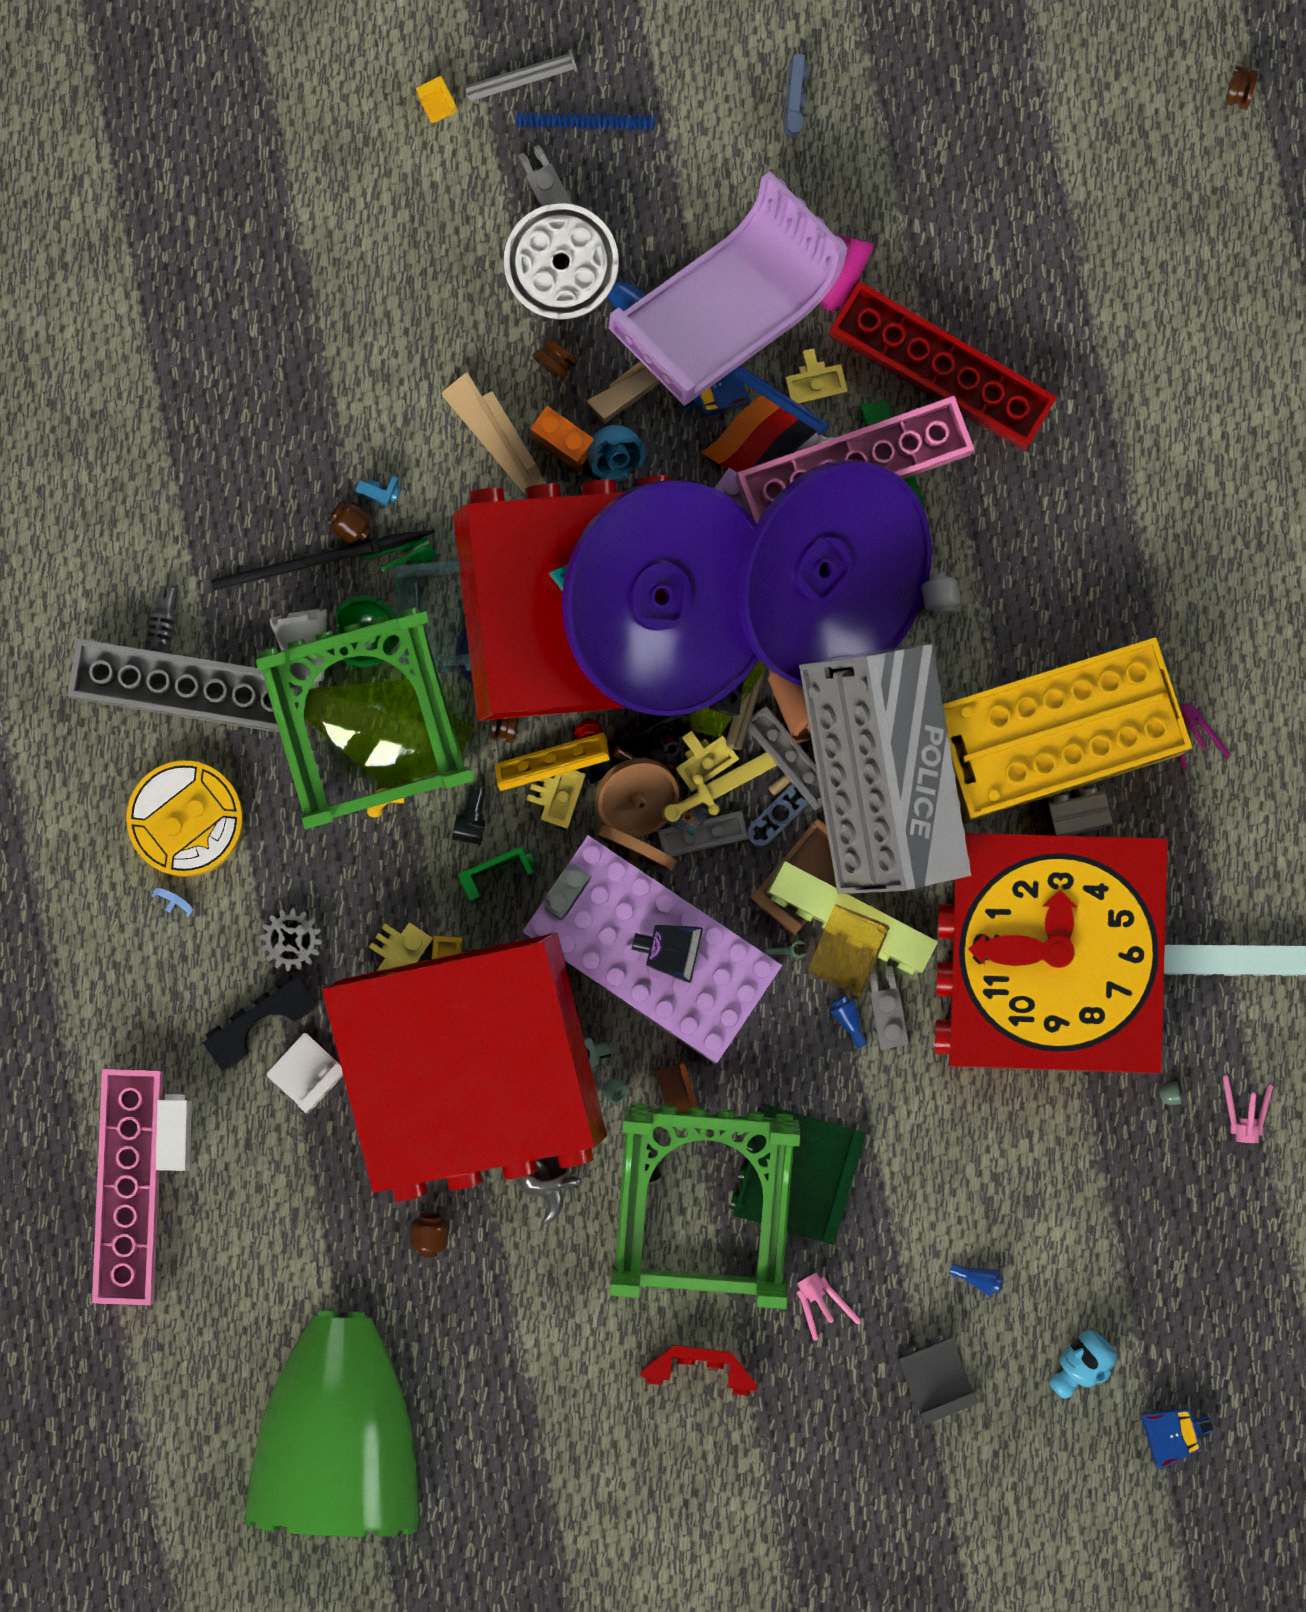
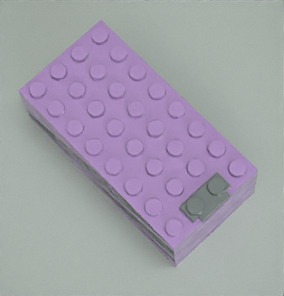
M587 835L522 932L526 938L558 932L566 965L715 1065L782 967L781 964L589 835ZM655 925L702 927L703 931L691 983H686L647 967L648 954L631 950L635 933L652 936Z

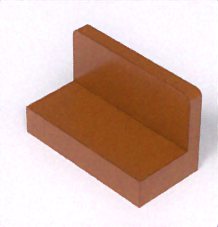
M684 1062L655 1071L665 1105L676 1106L678 1111H688L689 1107H698Z

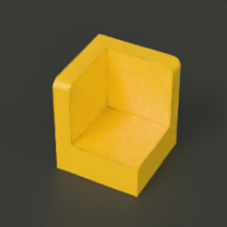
M442 76L416 88L417 96L431 123H436L457 112L456 104Z

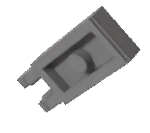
M540 145L533 147L535 156L542 165V168L533 172L530 161L524 153L517 155L527 174L526 179L541 207L551 204H572L553 165L549 164Z
M892 965L886 966L885 975L888 980L889 989L883 991L878 990V977L875 969H869L868 975L872 991L870 998L880 1050L909 1045L899 988H896Z

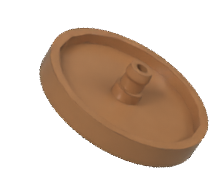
M648 758L629 759L614 766L600 781L595 795L596 809L604 825L632 837L645 836L663 827L668 822L662 817L663 808L666 805L677 804L679 801L678 785L670 770L662 763Z
M601 825L597 834L602 840L627 852L628 855L625 860L633 866H636L638 859H641L659 868L673 872L677 864V860L668 854L609 826Z

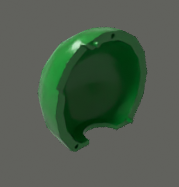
M368 595L352 597L336 608L337 635L345 633L343 629L345 626L360 623L362 628L372 625L371 619L388 615L390 620L398 616L392 607L380 600L379 597ZM381 635L376 636L375 641L371 644L367 641L366 648L368 650L376 649ZM391 635L384 641L383 651L386 655H392L399 643L398 636ZM358 642L351 643L354 650ZM342 647L340 654L347 655L348 649ZM355 656L342 659L351 666L362 668L376 666L384 661L369 656Z

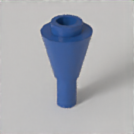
M844 995L831 1002L833 1007L829 1009V1012L850 1033L857 1048L868 1044L860 1029L861 1025L855 998L848 999L847 995Z
M953 1263L949 1272L950 1275L967 1280L968 1283L989 1297H992L994 1293L999 1294L1004 1281V1277L1000 1276V1270L969 1269Z

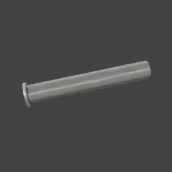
M568 50V54L466 85L465 92L469 101H474L573 69L575 72H578L572 51Z

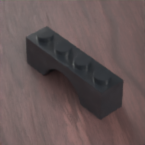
M292 976L287 977L277 985L278 991L272 995L266 992L253 1001L256 1005L247 1012L244 1009L239 1010L229 1018L231 1023L222 1029L218 1025L205 1034L208 1039L202 1043L223 1072L248 1056L247 1036L252 1026L258 1020L269 1015H282L297 1022L320 1006L299 976L295 979Z

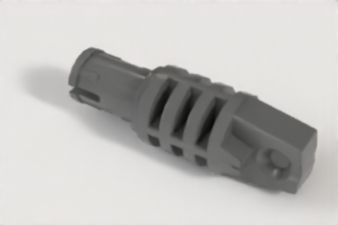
M160 586L156 610L150 615L145 650L162 653L169 652L176 623L173 610L178 589L168 587L167 589L166 586Z

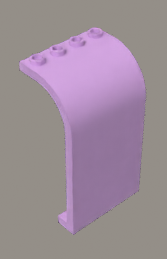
M769 171L761 177L758 197L751 211L730 235L624 312L619 307L611 312L608 328L686 406L796 325L823 300L843 269L847 253L846 244L842 238L835 236L827 228L825 222L820 217L815 216L807 208V205L801 198L796 197L788 189L782 179L777 178Z

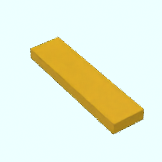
M604 732L495 763L497 786L500 791H504L608 761L610 756L606 735Z

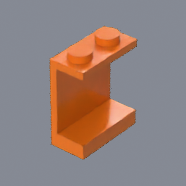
M549 406L545 407L530 428L531 439L575 471L579 472L587 461V449L594 441V438Z

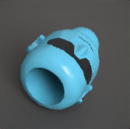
M1092 1330L1084 1331L1070 1345H1067V1348L1061 1354L1060 1364L1063 1370L1051 1377L1049 1385L1060 1397L1067 1399L1073 1395L1078 1384L1090 1388L1097 1383H1103L1111 1375L1110 1370L1117 1362V1353L1101 1335Z

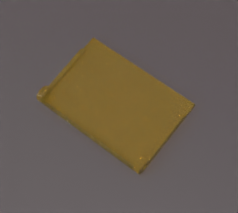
M835 904L807 972L817 975L822 980L850 990L854 996H861L888 934L889 926Z

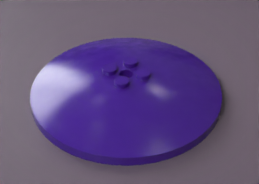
M839 460L820 465L802 474L786 486L770 503L756 524L748 541L738 581V607L745 637L757 658L769 670L792 683L802 685L799 668L801 664L863 652L896 648L902 641L922 605L921 586L926 581H929L932 559L928 520L920 500L911 487L897 474L879 465L861 460ZM825 562V570L819 575V567Z
M664 480L643 484L628 490L604 506L590 521L578 539L570 556L563 583L562 616L565 634L572 654L582 672L601 693L614 702L635 711L659 716H674L698 711L714 704L733 691L747 677L759 660L745 637L738 607L740 568L756 522L745 509L726 494L703 484L681 480ZM662 588L665 592V598L658 604L655 601V593L658 589Z

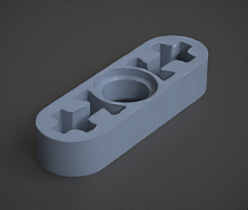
M793 783L749 826L747 834L749 841L753 845L763 847L769 844L809 804L807 800L801 797L794 803L799 806L794 811L792 805L788 801L783 800L785 795H788L789 799L795 795L796 791L794 790L795 786ZM784 805L788 808L789 817L785 821L774 819L772 810L775 806ZM767 815L770 822L779 828L774 831L771 826L765 833L768 837L765 841L762 838L755 840L753 838L755 835L753 829L756 826L761 829L767 823L762 820Z

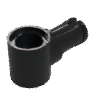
M469 786L465 808L461 810L460 815L457 814L452 840L481 845L482 833H484L485 820L483 819V814H481L485 788Z

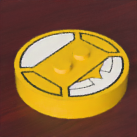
M183 760L161 765L142 778L130 797L126 822L128 834L135 850L149 865L172 876L194 877L218 868L232 855L242 835L244 815L242 803L235 788L220 772L203 763Z

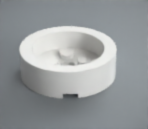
M566 203L545 205L528 213L512 230L504 251L505 276L510 289L517 299L536 314L558 320L578 318L599 307L607 299L615 285L619 271L617 245L605 223L591 211ZM559 253L566 254L570 259L569 266L563 270H559L553 265V258Z

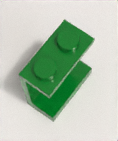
M521 846L458 874L470 903L473 904L482 900L473 878L520 858L528 877H534L532 870L536 869L537 866L530 850L524 852Z

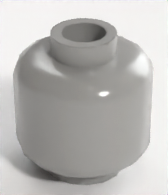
M946 572L929 575L930 580L921 586L925 609L933 612V616L956 612L955 608L961 603L957 579L947 577Z

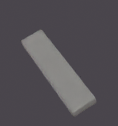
M765 705L752 715L748 731L813 809L817 811L823 804L816 764L799 743L793 740L789 731L769 707Z

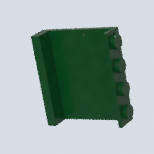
M765 1104L763 1109H757V1112L764 1113V1117L776 1118V1114L793 1115V1119L799 1122L800 1146H794L787 1231L834 1245L866 1133ZM756 1135L752 1137L747 1144L748 1150L750 1152H758L763 1149L766 1144L765 1136ZM770 1152L763 1158H759V1164L762 1166L768 1165L766 1158H770ZM748 1160L747 1165L741 1164L737 1178L738 1181L742 1182L739 1193L733 1192L729 1208L734 1210L733 1216L761 1224L763 1206L762 1185L757 1171Z

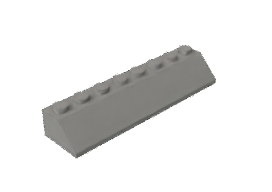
M77 639L67 694L71 699L280 733L262 670L259 671L258 668ZM292 674L297 679H306V676ZM289 682L290 689L295 688L294 696L299 695L302 692V686ZM295 702L296 709H298V702Z

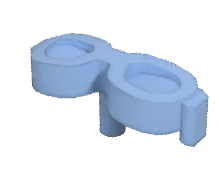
M156 888L151 897L158 895L170 900L165 909L169 913L175 904L187 912L186 916L188 918L193 911L189 903L170 891Z

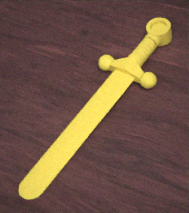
M765 752L706 785L703 782L702 774L697 773L693 776V782L698 785L697 793L677 804L666 805L662 810V817L668 822L677 821L681 814L701 803L709 807L708 811L711 815H717L720 809L713 800L776 767L777 764Z

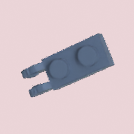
M802 54L793 55L789 63L783 125L785 127L783 129L785 135L790 138L798 136L800 131H802V124L804 123V117L799 111L804 109L806 92H802V81H807L809 64L804 63L805 55Z

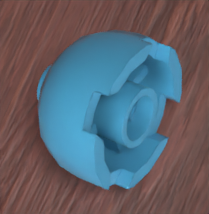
M609 425L598 430L592 436L594 441L587 449V459L592 472L601 477L602 480L612 479L615 482L626 480L629 478L628 473L637 466L639 468L643 466L646 458L645 447L633 430L623 425Z

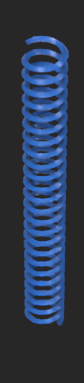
M518 111L515 125L517 126L519 121L520 128L524 124L528 128L530 124L533 129L536 121L538 129L541 123L543 128L547 124L550 129L553 122L555 129L558 123L560 129L563 128V125L568 129L570 123V127L573 129L576 122L577 129L581 125L585 129L587 123V127L590 130L593 122L595 130L598 125L599 129L602 130L603 124L607 130L610 122L611 130L614 129L615 124L617 130L620 129V125L625 130L627 123L629 131L632 124L634 130L639 126L641 131L644 123V128L647 131L650 123V129L653 131L657 115L653 116L652 121V117L649 114L646 122L645 114L642 115V119L637 114L636 120L634 115L631 114L629 122L628 114L625 115L624 119L623 115L620 114L618 120L615 113L612 122V115L610 113L607 120L605 113L602 114V119L598 113L595 121L593 113L590 116V120L588 113L585 114V118L580 113L578 120V115L575 112L572 121L571 113L566 118V113L564 112L561 120L560 113L558 112L555 122V114L553 112L550 119L548 112L545 113V119L543 113L540 112L538 121L537 112L534 113L532 119V113L529 112L527 118L524 111L521 121V114Z

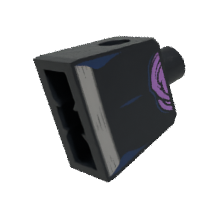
M655 925L652 936L635 933L631 950L648 954L647 967L686 983H691L703 928Z

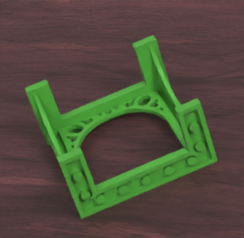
M418 607L408 608L399 611L400 617L389 620L388 615L371 619L372 625L361 628L360 623L343 627L345 633L333 636L331 630L315 635L317 641L305 644L303 638L287 643L289 649L277 651L275 646L259 651L261 657L255 658L258 670H262L303 813L300 815L305 830L333 822L332 818L425 791L443 786L448 789L475 781L472 770L468 766H464L424 627L425 623H429L426 611H419ZM381 635L378 639L377 648L368 650L366 642L369 641L371 644L375 641L376 636ZM391 635L398 636L400 640L399 649L393 655H386L383 651L384 641ZM358 642L354 650L351 643ZM342 647L348 649L347 655L340 654ZM334 648L335 655L330 654L327 650ZM407 649L409 655L405 657L409 660V664H401L398 658ZM317 655H320L323 658V663L314 666L304 657L309 656L312 659H318ZM355 656H369L382 659L397 667L408 678L416 692L439 774L328 806L304 723V706L308 691L319 674L337 661ZM293 663L305 664L310 670V677L305 680L295 678L290 671L291 665ZM411 669L414 671V676L410 672ZM289 682L302 686V692L294 696L295 688L290 689ZM295 702L299 703L298 709H296Z
M630 1103V1107L624 1106L622 1133H625L616 1257L615 1266H612L610 1296L639 1298L640 1286L752 1294L756 1295L757 1307L786 1309L787 1291L783 1272L794 1146H800L798 1120H794L793 1115L776 1114V1118L764 1117V1113L747 1112L746 1116L735 1115V1111L719 1109L717 1113H706V1109L700 1107H689L688 1111H678L677 1107L672 1105H660L659 1109L648 1108V1104ZM662 1127L669 1132L671 1142L668 1145H661L654 1139L653 1131L655 1128ZM673 1127L680 1131H683V1128H685L688 1133L684 1137H679L676 1135ZM708 1129L713 1130L714 1135L709 1137L706 1135V1131ZM735 1132H737V1135L748 1132L742 1141H735L732 1138ZM756 1135L765 1136L766 1144L763 1149L758 1152H750L748 1150L747 1144L752 1137ZM693 1141H717L741 1152L754 1166L763 1190L757 1277L641 1269L647 1188L655 1167L670 1151ZM647 1143L658 1151L655 1157H648L651 1149H647ZM770 1152V1158H766L768 1165L762 1166L759 1164V1158H763ZM645 1164L649 1165L647 1170H645Z

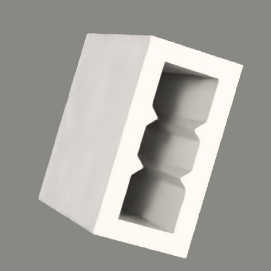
M165 1094V1100H157L156 1170L190 1171L192 1101L185 1100V1095Z

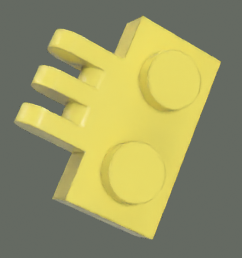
M573 770L556 775L554 779L549 777L538 780L539 782H544L543 787L531 784L530 790L540 793L539 798L534 795H527L526 801L544 806L541 821L568 829L586 774Z
M410 922L401 934L384 923L382 929L386 933L391 934L390 937L387 939L378 933L375 938L384 943V946L381 949L377 944L371 943L369 948L385 958L377 971L417 963L433 938Z

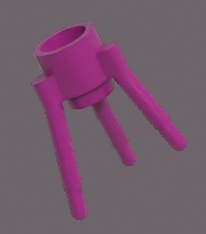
M1192 702L1180 706L1187 731L1191 729L1201 749L1205 750L1207 746L1197 728L1199 724L1224 756L1230 758L1231 754L1204 720L1199 709H1195ZM1184 753L1179 756L1182 770H1187Z

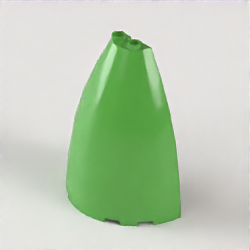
M319 1310L318 1315L312 1316L293 1347L274 1385L261 1421L249 1476L244 1514L245 1525L255 1526V1523H258V1529L280 1531V1528L286 1527V1531L292 1534L364 1537V1535H369V1531H375V1536L381 1537L397 1536L400 1530L404 1531L403 1534L418 1532V1478L412 1427L403 1391L388 1351L372 1318L365 1317V1312L348 1311L347 1317L336 1316V1311Z

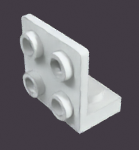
M303 1033L268 1071L267 1077L294 1100L298 1107L306 1114H309L343 1077L341 1064L308 1034Z

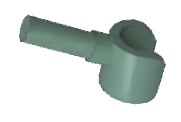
M802 941L793 942L783 948L764 949L765 954L768 956L790 955V957L798 959L806 955H797L794 952L795 945L805 944Z

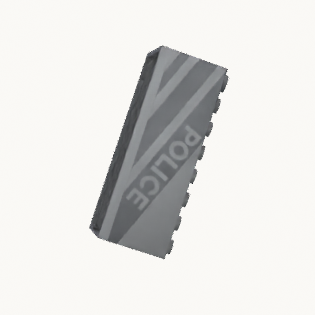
M933 644L863 652L799 665L837 893L907 891L971 876L970 858L967 853L965 829L960 811L961 804L957 793L956 774L952 763L951 744L948 739L946 714L943 709L941 685L938 679Z

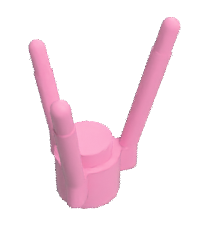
M1224 1075V1089L1231 1121L1230 1133L1236 1134V1142L1259 1143V1135H1263V1124L1273 1086L1271 1084L1267 1086L1258 1121L1254 1119L1256 1093L1252 1092L1250 1095L1248 1118H1240L1238 1124L1229 1077Z
M816 1272L797 1283L800 1291L796 1293L802 1302L813 1340H818V1334L808 1299L810 1302L816 1300L829 1323L834 1321L822 1299V1296L826 1294L824 1290L856 1324L861 1323V1320L830 1287L825 1277L820 1279Z

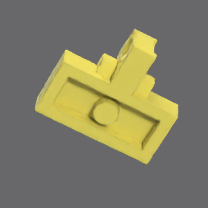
M814 348L802 352L805 366L799 367L800 374L785 377L789 397L798 404L848 392L842 365L825 367L824 361L817 363Z
M690 731L681 737L689 748L684 753L688 760L676 767V770L692 792L698 786L693 782L695 774H702L703 782L705 783L739 760L732 748L726 746L724 736L709 744L706 739L699 742L694 733Z

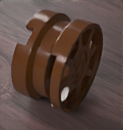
M1236 65L1235 69L1238 72L1233 71L1225 104L1230 106L1237 104L1241 109L1247 110L1256 85L1258 71L1251 69L1248 72L1243 67ZM1247 82H1249L1246 95L1244 96L1247 87Z
M546 337L543 340L545 346H542L540 350H536L532 357L555 377L559 375V379L564 380L568 375L567 370L572 365L575 366L577 360L559 344Z
M519 717L501 719L500 726H498L499 719L493 720L490 739L498 741L499 738H502L508 743H514Z

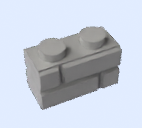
M1097 788L1081 791V797L1070 799L1069 794L1053 797V803L1047 805L1053 836H1072L1111 827L1113 823L1106 793H1098Z

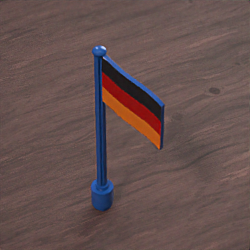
M618 281L609 293L608 300L612 302L614 308L617 309L619 307L624 312L647 294L629 282L623 283ZM739 366L729 374L760 393L761 396L742 410L723 434L708 448L701 451V453L725 469L731 468L738 473L794 453L816 433L818 435L824 434L829 428V421H824L747 369Z

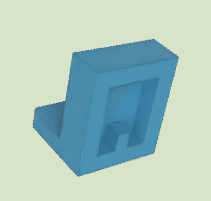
M392 476L387 490H383L384 485L368 479L367 482L359 480L355 491L357 496L389 508L391 501L396 503L402 487L398 485L399 478Z

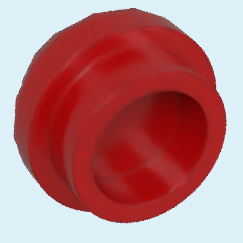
M586 718L577 725L575 738L578 740L603 733V727L594 719Z

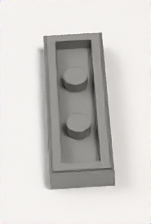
M742 811L705 819L700 826L698 821L692 822L694 835H691L687 824L688 833L676 827L658 830L662 851L671 857L749 839Z

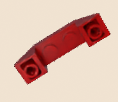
M672 1345L641 1370V1377L646 1378V1383L663 1385L664 1380L670 1381L672 1357L678 1358V1364L695 1365V1360L706 1361V1367L724 1369V1364H730L727 1388H733L732 1394L750 1396V1391H757V1384L733 1353L729 1351Z

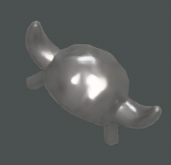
M557 1156L537 1159V1172L515 1178L517 1185L524 1193L531 1197L546 1198L548 1211L542 1220L543 1224H549L554 1221L563 1209L564 1198L561 1189L579 1186L582 1183L579 1177H569V1168H560Z

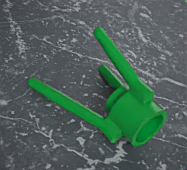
M424 537L421 540L416 539L392 549H382L378 554L373 552V554L363 555V559L368 560L408 549L407 554L381 567V571L385 572L410 559L414 565L420 563L418 567L395 587L396 591H400L424 569L432 566L430 560L437 556L427 537Z

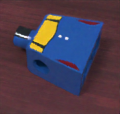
M728 374L686 406L682 404V407L685 411H688L700 405L705 417L746 407L750 405L751 400L743 382Z
M1187 1408L1140 1414L1157 1469L1165 1468L1201 1450L1198 1436L1213 1432L1212 1423L1208 1415L1193 1420L1190 1409Z

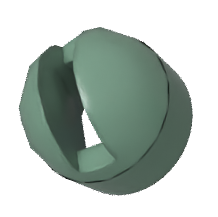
M615 1078L605 1083L603 1092L612 1104H618L627 1097L629 1088L623 1081Z
M1177 1081L1167 1083L1160 1090V1098L1165 1104L1170 1106L1182 1104Z

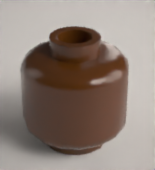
M353 501L340 502L328 518V521L331 522L330 530L349 544L356 542L358 539L365 540L372 529V526L369 525L371 520L370 513Z
M437 1213L419 1214V1218L414 1219L411 1223V1247L419 1251L422 1257H436L438 1252L444 1251L448 1246V1223Z

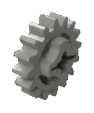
M291 909L290 915H286L284 910H280V918L278 919L271 915L269 917L272 922L271 926L265 924L262 926L267 931V934L259 936L260 940L266 941V945L260 948L261 951H269L270 953L266 960L269 962L276 959L275 967L278 969L282 964H286V971L288 972L291 971L292 965H296L298 970H302V962L304 961L311 965L313 962L310 956L312 954L319 956L320 954L315 949V946L323 944V941L316 939V935L322 932L321 929H313L312 927L316 920L313 918L307 922V913L304 911L300 916H296V909ZM297 921L302 924L296 928H287L284 922ZM283 929L292 936L298 935L295 941L300 948L299 951L296 947L284 945L287 939L282 932ZM276 930L279 938L278 943L273 948L272 936ZM307 933L310 934L308 950L303 946L304 937ZM286 952H294L299 958L284 959L280 956Z

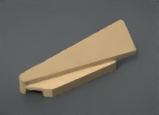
M640 361L609 385V389L590 398L587 403L603 424H606L625 408H629L659 385L661 381Z
M467 372L442 392L444 399L524 494L525 488L529 486L546 484L539 473L540 471L492 391L481 396Z

